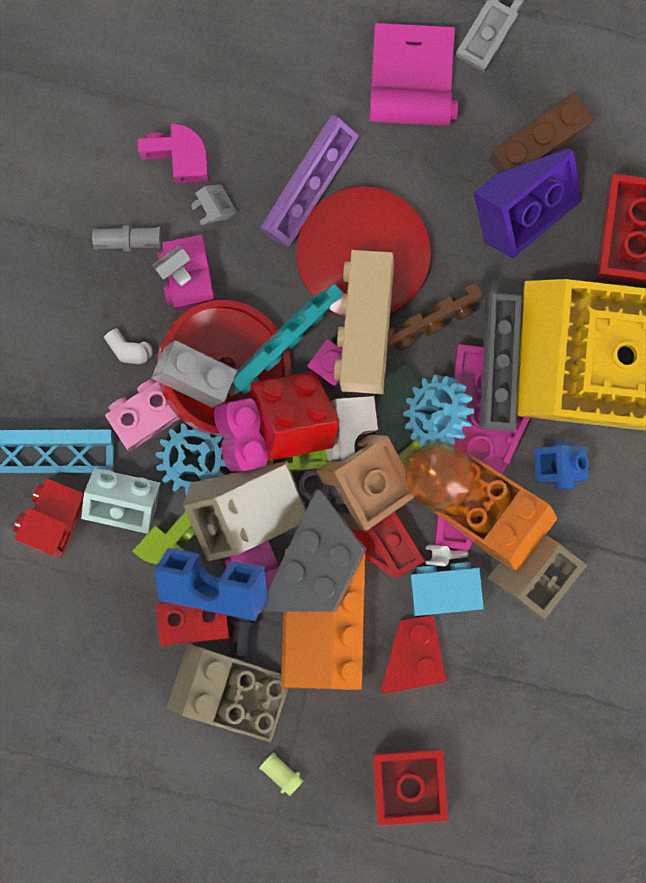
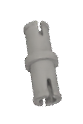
M123 225V228L117 229L93 228L92 242L94 250L123 249L124 252H131L132 248L161 249L162 231L161 227L132 228L131 225Z

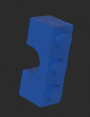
M168 548L154 569L159 601L255 621L268 598L263 566L231 560L222 577L218 578L212 576L203 568L200 554Z

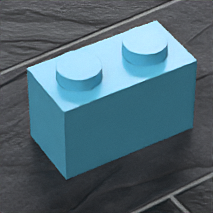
M470 562L450 564L451 571L437 572V566L416 568L417 574L409 576L413 615L422 616L484 609L479 568L471 569Z

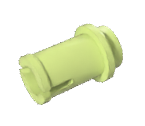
M274 752L259 768L282 788L280 791L282 794L286 792L291 796L304 781L299 777L301 774L299 771L297 773L292 771Z

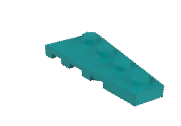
M333 284L312 296L237 370L228 394L232 396L240 391L246 394L250 390L251 383L259 381L256 376L264 369L267 371L272 369L282 359L280 354L287 347L290 349L294 347L305 336L303 332L310 325H316L327 314L326 310L343 295V292Z

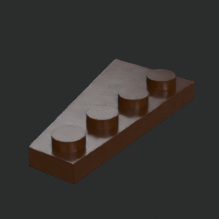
M475 282L466 287V296L458 300L456 297L450 296L433 307L432 313L428 315L426 312L418 313L402 323L403 328L396 330L395 327L389 329L387 351L394 347L401 351L416 343L414 337L424 332L431 336L446 327L444 322L455 316L460 321L476 312L474 307L478 305L482 297V292L477 283Z

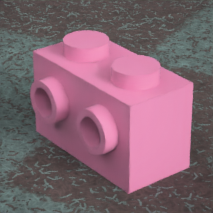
M152 378L141 384L137 388L139 393L129 400L124 396L113 402L108 407L110 412L105 414V417L129 452L180 420L165 400L159 382Z

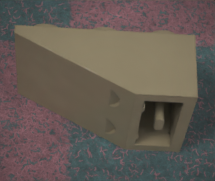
M287 461L192 482L183 504L207 561L238 555L300 525L306 512Z
M187 644L166 709L190 719L271 743L289 688L281 687V673Z

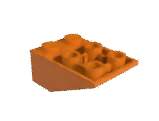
M469 453L428 507L492 557L517 573L558 519L548 503Z

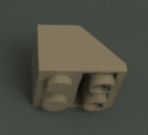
M545 535L518 573L499 562L487 578L538 619L545 620L587 565L560 543Z

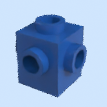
M572 440L552 441L551 447L534 449L536 483H554V489L575 488V482L588 481L589 461L587 458V447L573 446Z

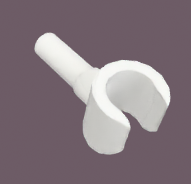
M427 545L426 547L427 550H432V559L426 561L427 565L447 566L451 559L468 557V551L449 550L448 546Z

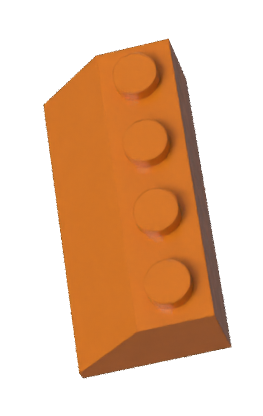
M365 553L336 612H283L281 687L362 689Z

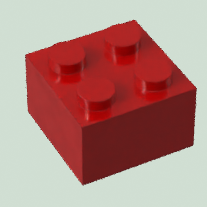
M315 372L251 383L248 398H252L258 407L260 414L259 433L266 443L269 460L312 453L334 447L340 420Z
M442 749L372 753L378 826L448 821Z

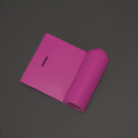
M375 23L370 122L450 126V120H457L458 100H452L451 93L455 27Z

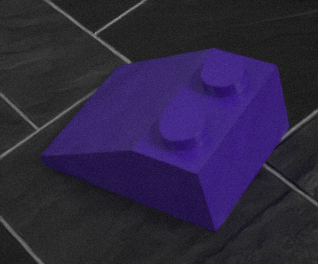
M567 148L498 173L474 192L484 243L514 258L582 201L573 150Z

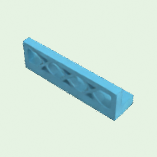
M0 430V448L9 456L0 465V474L92 473L94 468L114 472V432L112 430ZM6 447L18 448L13 453H11ZM25 447H34L42 455L33 466H24L16 458ZM40 447L51 448L45 453ZM59 447H68L76 455L67 466H58L50 458ZM74 447L85 448L79 453ZM92 447H106V466H92L83 456ZM13 460L18 466L7 465ZM47 460L52 466L41 465ZM81 460L86 466L74 465Z

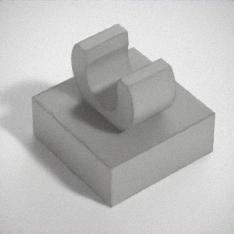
M222 184L204 186L195 193L198 200L192 203V209L195 210L203 207L206 212L205 218L199 221L201 225L228 220L237 214Z
M179 245L152 264V267L163 280L172 275L176 282L183 286L192 279L183 267L191 259Z

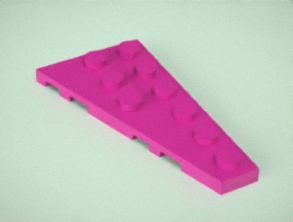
M462 344L456 346L453 378L457 379V383L466 386L464 394L472 396V400L467 403V407L474 409V413L466 417V420L471 423V427L463 426L462 431L465 437L463 439L454 437V447L445 445L440 490L468 453L503 475L530 419L528 417L516 416V431L495 432L479 429L483 347ZM437 515L433 545L448 546L449 549L469 550L472 541Z

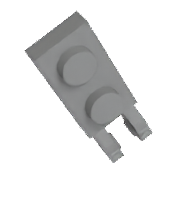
M487 0L455 56L485 72L515 22L518 11L525 0H513L510 8L500 3L501 0Z

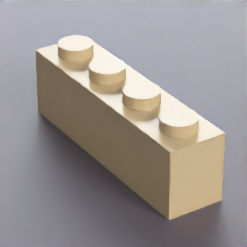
M352 250L351 262L345 261L343 280L344 282H349L348 294L341 296L340 313L345 314L346 318L345 327L339 326L337 338V346L343 347L342 360L336 359L334 371V379L340 380L343 392L383 394L394 273L393 252Z

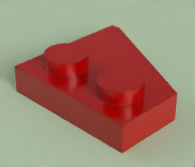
M396 510L367 531L350 529L366 548L365 560L380 567L395 579L426 561Z
M428 615L399 621L381 685V694L446 682L434 616Z

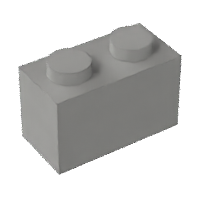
M174 341L164 347L151 378L210 407H214L225 401L237 370Z

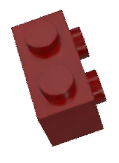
M168 602L156 604L160 646L230 638L228 615Z

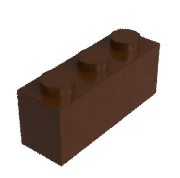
M573 92L494 149L489 161L498 173L554 154L588 130L594 119Z

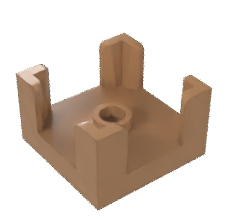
M368 435L357 442L358 446L364 448L343 462L330 461L316 470L323 484L337 487L350 513L341 514L348 523L349 529L367 531L419 495L388 436Z

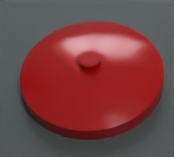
M352 187L338 191L322 200L311 211L301 228L297 242V265L302 282L311 296H315L333 284L343 294H348L349 282H344L343 272L345 261L351 262L352 250L393 252L394 273L390 315L409 304L423 286L429 270L431 257L430 241L426 227L410 204L389 191L374 187ZM340 297L327 310L339 317L346 318L345 314L340 313Z
M231 300L205 302L183 313L169 327L159 347L157 363L164 347L177 341L238 370L278 329L264 314L244 303ZM288 348L280 354L282 359L269 371L264 369L256 376L259 381L291 376V361ZM159 382L165 400L182 421L201 432L221 436L215 424V406L210 407ZM240 391L232 396L227 393L225 401L222 403L248 399L249 391L246 394Z

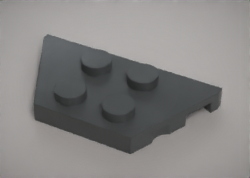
M316 489L267 592L268 598L261 611H337L366 548L349 529V525L342 515L338 514L327 499L328 496L325 492Z

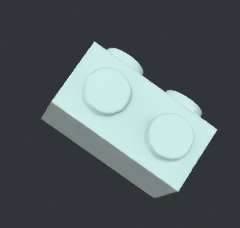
M94 468L84 492L81 519L148 534L157 509L160 482L115 473L111 470Z

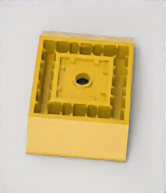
M569 279L525 281L521 310L516 416L646 431V289ZM622 346L628 347L633 351L634 360L630 365H624L618 360L617 352Z

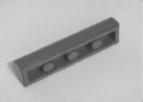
M497 292L486 293L480 430L495 432L516 431L522 295Z

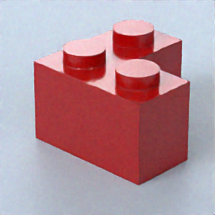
M46 478L44 485L39 483L34 491L31 502L36 503L34 508L28 507L26 514L22 512L19 514L13 531L17 533L14 540L52 556L62 558L81 514L84 494Z

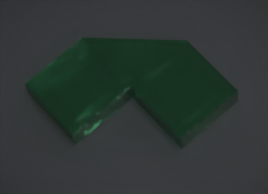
M405 364L384 379L383 394H376L375 399L378 430L371 433L373 435L388 436L396 452L414 441L410 438L413 431L405 429L407 423L398 410L408 404L406 402L407 398L413 399L415 397L412 390L414 386L423 387L408 364Z

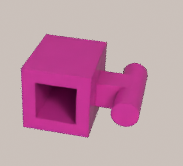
M327 339L307 365V372H315L318 380L334 391L340 384V380L334 379L336 359L342 360L343 347H338Z

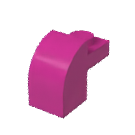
M171 124V137H166L163 133H150L145 135L146 138L138 139V153L141 160L172 158L175 184L209 182L208 160L205 147L201 138L192 129L180 124Z

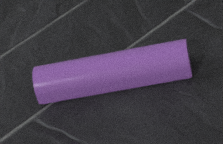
M333 115L329 117L260 227L264 234L284 246H291L306 219L359 137L339 117Z

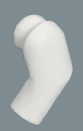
M118 328L111 330L104 336V339L117 358L123 363L140 365L153 355V348L148 342L143 341L140 344L127 342Z

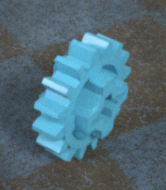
M433 375L432 380L423 378L422 388L415 386L412 388L415 397L413 399H406V402L411 407L410 410L403 412V416L410 417V421L405 425V429L413 431L410 438L419 441L420 446L443 450L444 445L454 447V437L461 439L465 437L462 431L463 426L471 427V423L466 420V417L474 413V409L467 407V403L472 400V396L464 394L466 386L457 383V379Z
M182 423L180 433L177 434L174 430H169L172 438L170 441L160 440V444L165 450L164 452H156L155 456L163 460V463L156 468L158 472H167L162 479L165 484L172 480L175 482L172 489L174 492L177 493L181 487H184L185 494L187 495L190 483L192 482L180 479V477L186 474L197 475L201 480L224 475L220 469L227 466L222 459V447H218L223 440L222 436L212 438L211 434L201 432L195 428L188 430L185 423ZM196 437L205 440V442L194 445L188 444L185 439ZM176 447L179 451L178 461L171 467L170 456L173 448ZM184 447L193 455L201 454L198 457V461L203 470L202 472L192 464L184 465L188 461L183 450ZM215 452V465L210 473L207 469V459Z

